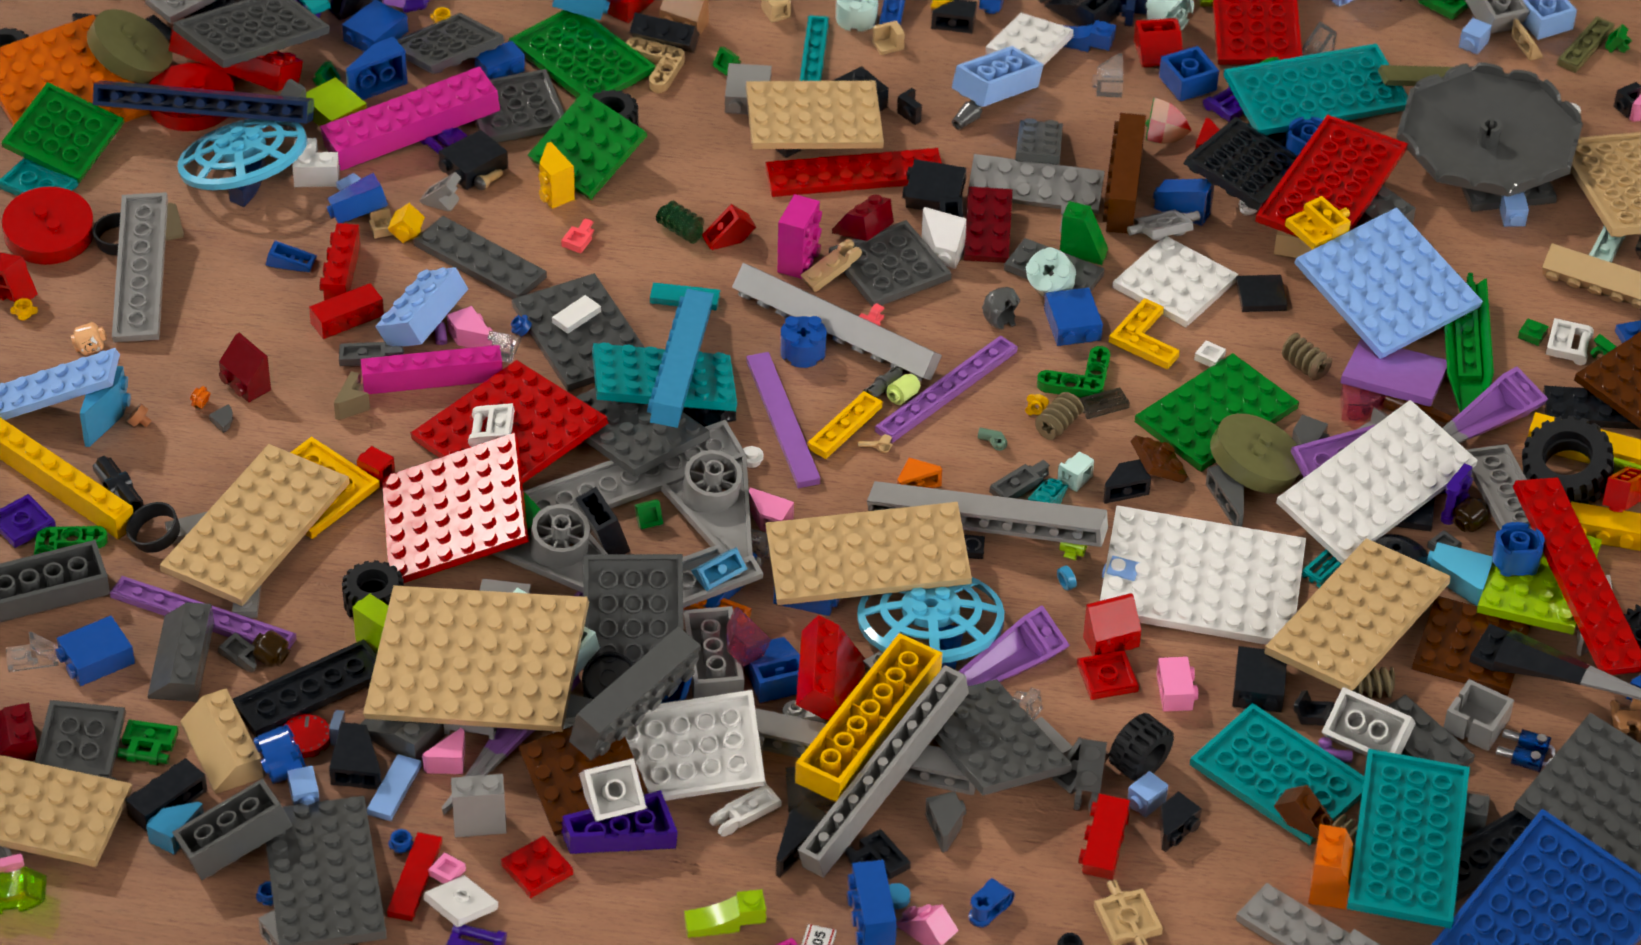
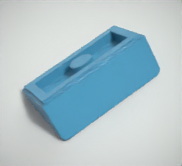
M736 547L694 568L691 572L703 588L708 591L747 570V567Z

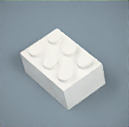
M1343 687L1322 730V734L1330 738L1331 741L1367 756L1368 749L1402 754L1416 723L1409 715Z

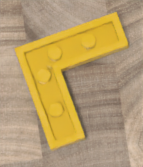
M1146 298L1109 335V343L1167 370L1179 358L1180 350L1145 334L1164 311V306Z

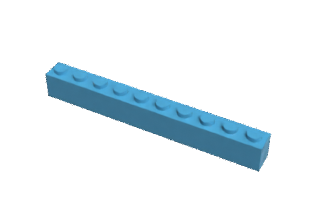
M687 289L685 297L680 296L672 329H670L665 352L663 353L655 385L652 389L651 399H649L647 413H651L650 423L675 428L679 426L710 317L713 293Z

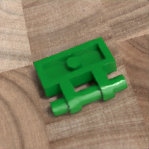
M129 719L122 736V744L129 747L128 749L119 748L117 757L134 763L138 760L149 762L150 765L158 766L159 763L168 765L170 755L162 754L161 752L162 750L172 752L179 734L178 726ZM139 748H149L151 751H140Z

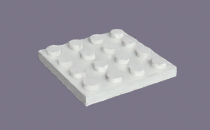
M1165 236V239L1159 240L1113 281V288L1138 302L1146 298L1164 306L1163 316L1187 327L1236 283V277L1239 274Z

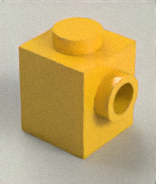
M408 203L394 212L388 230L402 243L410 239L414 240L421 233L420 228L425 216L412 204Z

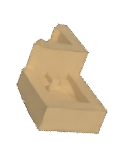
M389 206L370 212L371 220L369 225L374 238L392 236L393 234L388 230L392 219Z

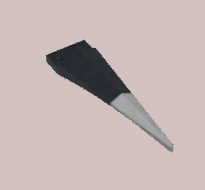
M1489 624L1470 655L1469 662L1491 671L1558 680L1641 700L1640 688L1516 630L1509 632Z

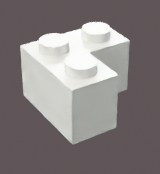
M307 138L306 148L300 157L293 162L294 187H337L336 182L339 181L340 173L338 152H318L317 138Z

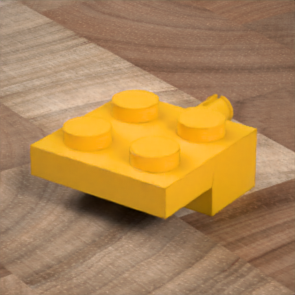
M1320 196L1305 203L1304 211L1287 218L1285 226L1313 250L1349 232L1351 221L1347 217L1350 216V211L1346 207L1338 210L1323 196Z

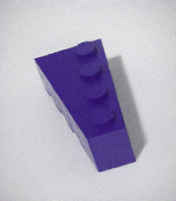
M662 791L643 795L647 809L600 821L595 820L590 809L564 815L562 817V835L569 853L676 849L678 831Z

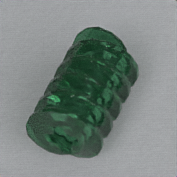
M674 200L670 201L667 205H663L656 214L657 223L675 232L676 235L682 236L689 243H697L703 234L704 218L698 217L694 212L691 213L690 209H685L683 205H678Z

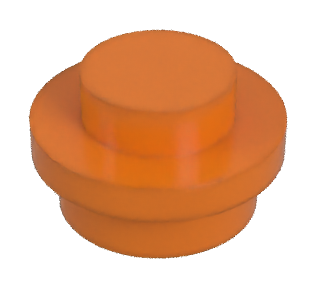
M207 387L195 388L190 396V400H192L191 406L202 409L206 405L211 395L207 391Z

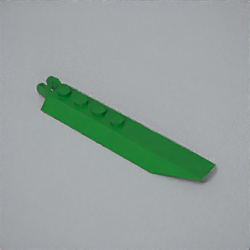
M1468 273L1466 283L1483 301L1481 306L1444 326L1447 375L1460 412L1492 384L1494 375L1487 278L1476 284L1473 279V273Z

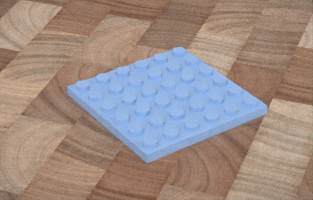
M1397 207L1297 257L1294 263L1380 359L1479 308L1483 302Z

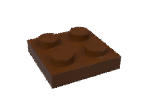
M1135 435L1130 441L1148 474L1183 483L1188 477L1183 469L1182 462L1178 460L1173 446L1169 443H1162L1150 437L1145 438Z

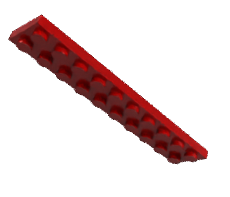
M1559 478L1516 480L1513 489L1532 530L1535 531L1537 528L1544 535L1543 553L1597 669L1610 675L1641 672V649Z

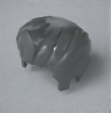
M1001 287L991 291L985 297L982 306L983 314L992 327L1004 329L1005 324H1009L1011 327L1016 325L1014 310L1019 305L1020 299L1015 290L1010 287Z

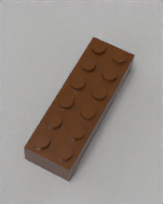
M1120 113L1119 121L1114 123L1113 134L1117 135H1113L1104 201V208L1108 209H1104L1102 221L1107 222L1106 232L1128 234L1127 227L1134 225L1146 115Z

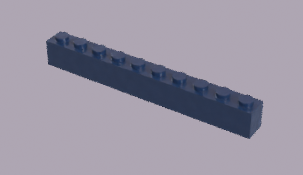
M102 80L93 83V105L295 123H309L313 120L314 98Z

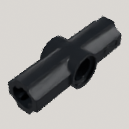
M102 456L97 458V461L93 464V471L101 480L103 487L133 506V512L144 506L143 500L134 489L126 471L121 472L111 457Z

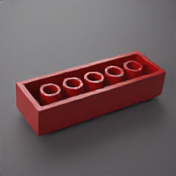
M173 27L168 50L276 92L283 90L289 79L299 84L304 61L296 58V55L293 53H283L277 50L264 56L252 58L249 61H243L230 67L222 68L176 33Z

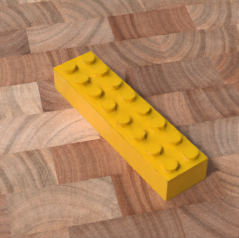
M899 633L797 760L795 783L836 802L942 669L943 653Z

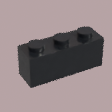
M636 12L629 32L632 37L666 44L691 53H695L700 32L693 25Z
M183 759L125 799L128 817L147 832L146 826L151 817L156 816L161 809L189 804L208 791L206 775L188 759Z

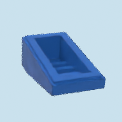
M274 240L265 265L273 268L310 273L317 255Z

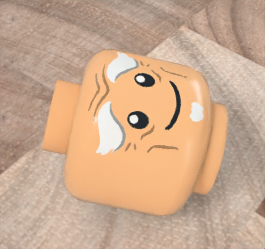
M94 322L76 327L73 332L74 334L71 335L76 352H81L83 355H89L104 348V341L107 340L104 328H99Z

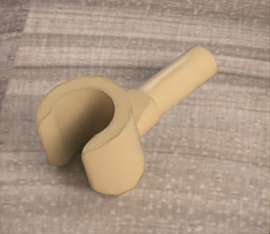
M883 435L879 441H859L858 446L877 448L881 453H887L893 445L890 443L892 437L890 435Z

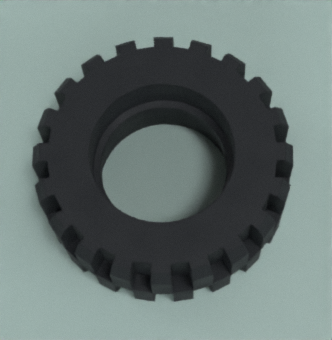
M1561 416L1555 417L1553 422L1547 420L1541 423L1542 428L1536 427L1531 432V437H1527L1524 443L1525 448L1522 449L1523 474L1526 479L1558 477L1570 503L1572 501L1589 504L1591 500L1596 502L1600 499V492L1602 494L1605 493L1608 477L1614 474L1612 443L1609 442L1606 432H1601V427L1596 423L1590 425L1588 419L1581 418V420H1577L1576 416H1568V419H1562ZM1567 450L1580 452L1591 461L1584 470L1572 475L1555 473L1546 466V462L1553 455Z

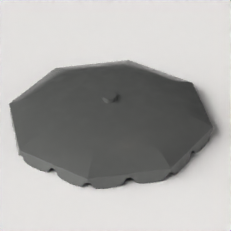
M1480 62L1475 66H1469L1468 63L1449 69L1443 77H1440L1438 74L1427 76L1419 80L1415 87H1411L1405 111H1403L1397 139L1408 143L1407 150L1436 182L1510 197L1570 174L1583 122L1580 113L1569 101L1562 102L1559 91L1549 80L1542 81L1538 78L1537 74L1526 70H1512L1511 73H1505L1502 67L1495 64Z

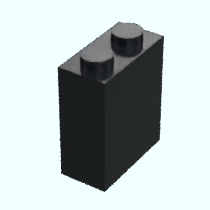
M480 129L440 150L438 165L441 171L448 175L456 172L461 177L457 184L468 190L475 186L474 180L477 176L487 175L499 169L502 171L507 169L508 151Z
M914 159L913 166L908 167L907 171L908 186L904 185L902 199H905L906 208L923 210L926 207L939 211L940 198L962 197L966 183V167Z
M597 487L575 498L580 511L588 519L590 534L607 554H627L631 551L617 517Z
M1238 646L1232 707L1246 709L1253 703L1264 711L1282 713L1287 664L1264 654L1265 649Z

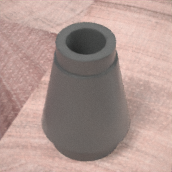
M973 100L966 101L954 119H952V125L956 129L961 130L981 117L982 108Z

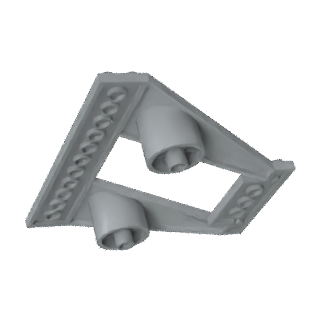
M723 420L705 427L710 431V439L637 477L632 476L610 460L525 490L524 492L541 509L533 519L531 535L528 536L529 542L492 555L583 593V555H607V552L590 534L588 519L580 511L575 498L597 487L609 507L614 508L662 491L711 546L683 557V608L763 579V572L752 555L747 455L727 421ZM737 547L747 570L706 591L694 577L691 570L729 549Z

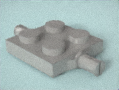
M1170 210L1134 219V226L1127 227V232L1130 236L1139 233L1146 234L1153 240H1163L1165 236L1169 235L1180 236L1186 234L1187 231L1193 230V221L1200 220V214L1198 211L1186 214Z

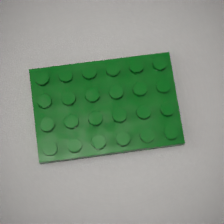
M562 10L509 38V41H513L524 53L527 60L540 70L546 69L550 78L576 98L583 91L592 97L594 93H601L603 90L622 91L650 76L656 68L652 62L595 19Z
M1232 353L1216 363L1215 366H1211L1136 414L1134 422L1160 442H1167L1172 445L1177 455L1202 472L1216 463L1211 452L1210 441L1220 422L1225 417L1232 414H1250L1275 424L1297 410L1299 401Z

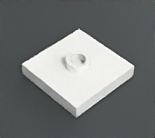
M465 875L424 892L423 900L456 927L491 913L498 908V901Z

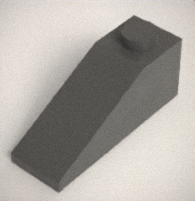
M1219 465L1209 467L1207 469L1206 486L1231 524L1242 527L1244 485L1231 478Z

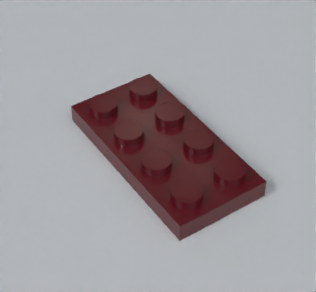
M969 186L964 261L1005 263L1008 260L1013 189Z

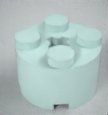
M836 0V22L841 28L851 31V28H855L857 32H862L875 26L878 17V0Z
M1147 0L1145 6L1148 9L1147 20L1177 18L1182 30L1189 22V19H1187L1189 12L1193 13L1194 2L1193 0Z
M1052 247L1042 249L1035 253L1026 265L1027 278L1030 284L1043 297L1048 292L1072 290L1074 287L1075 267L1060 250Z

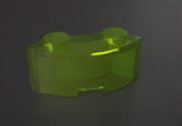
M26 866L17 871L0 873V914H3V910L19 909V912L27 911L43 903L46 900L47 876Z

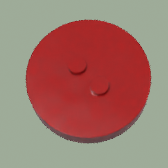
M202 63L174 65L154 77L149 83L150 85L234 92L233 81L226 72ZM150 110L151 116L160 125L172 130L185 132L209 129L228 118L225 116Z
M40 187L28 190L14 198L7 205L2 216L3 236L8 249L14 255L22 256L25 261L34 264L52 265L69 261L84 252L94 236L93 213L90 205L82 196L65 188Z

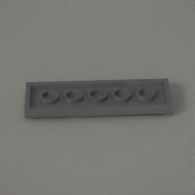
M444 216L414 239L415 247L452 267H456V269L512 299L527 295L547 278L546 270Z

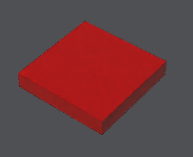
M1125 650L1077 658V666L1091 700L1139 691L1138 682Z

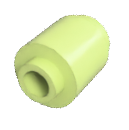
M913 374L901 376L888 385V399L897 405H902L918 393L920 381Z

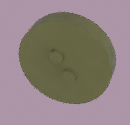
M118 9L105 10L97 15L87 32V43L96 59L108 70L126 80L143 84L150 83L154 77L165 71L172 62L173 54L168 51L169 42L165 36L150 22L134 13Z
M1250 414L1229 415L1220 422L1211 438V452L1218 465L1231 478L1250 489L1269 494L1283 493L1294 485L1301 474L1291 453L1292 447L1298 445L1284 430L1266 419Z

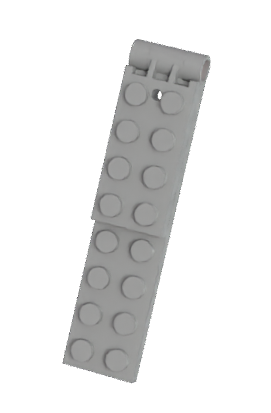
M1268 883L1236 915L1237 922L1274 945H1380L1355 929L1348 933Z

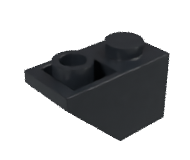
M1179 791L1161 805L1159 822L1161 849L1164 852L1172 846L1179 845L1187 834L1195 832L1201 824L1202 808Z

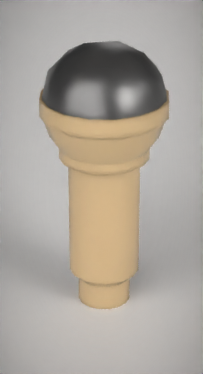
M499 169L487 175L477 176L474 180L475 187L479 190L487 189L491 182L503 175V171Z

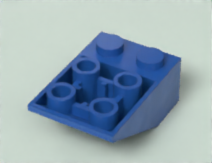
M785 637L739 647L741 661L759 703L797 695L800 654Z

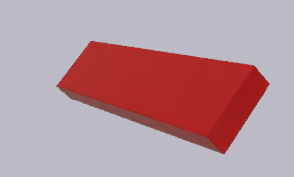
M417 832L388 906L387 917L413 922L430 877L429 868L436 862L443 843V837Z

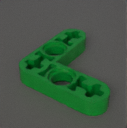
M1096 346L1091 349L1085 376L1052 370L1039 372L1037 375V388L1046 393L1061 394L1067 392L1078 398L1099 399L1103 395L1109 368V349L1103 346ZM1098 357H1102L1101 362H1097ZM1091 371H1100L1102 374L1095 375ZM1065 383H1074L1076 386H1074V387H1068V386H1066V385H1064V384H1065Z
M101 526L46 527L37 532L34 555L96 540L99 549L108 543L107 531ZM70 536L79 537L75 541L66 540ZM47 537H50L49 545L45 544Z

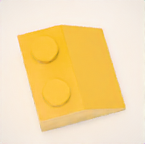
M549 142L539 163V196L543 202H546L553 209L575 200L574 166L552 142Z

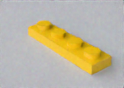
M863 391L807 442L808 449L827 459L882 408L883 401Z

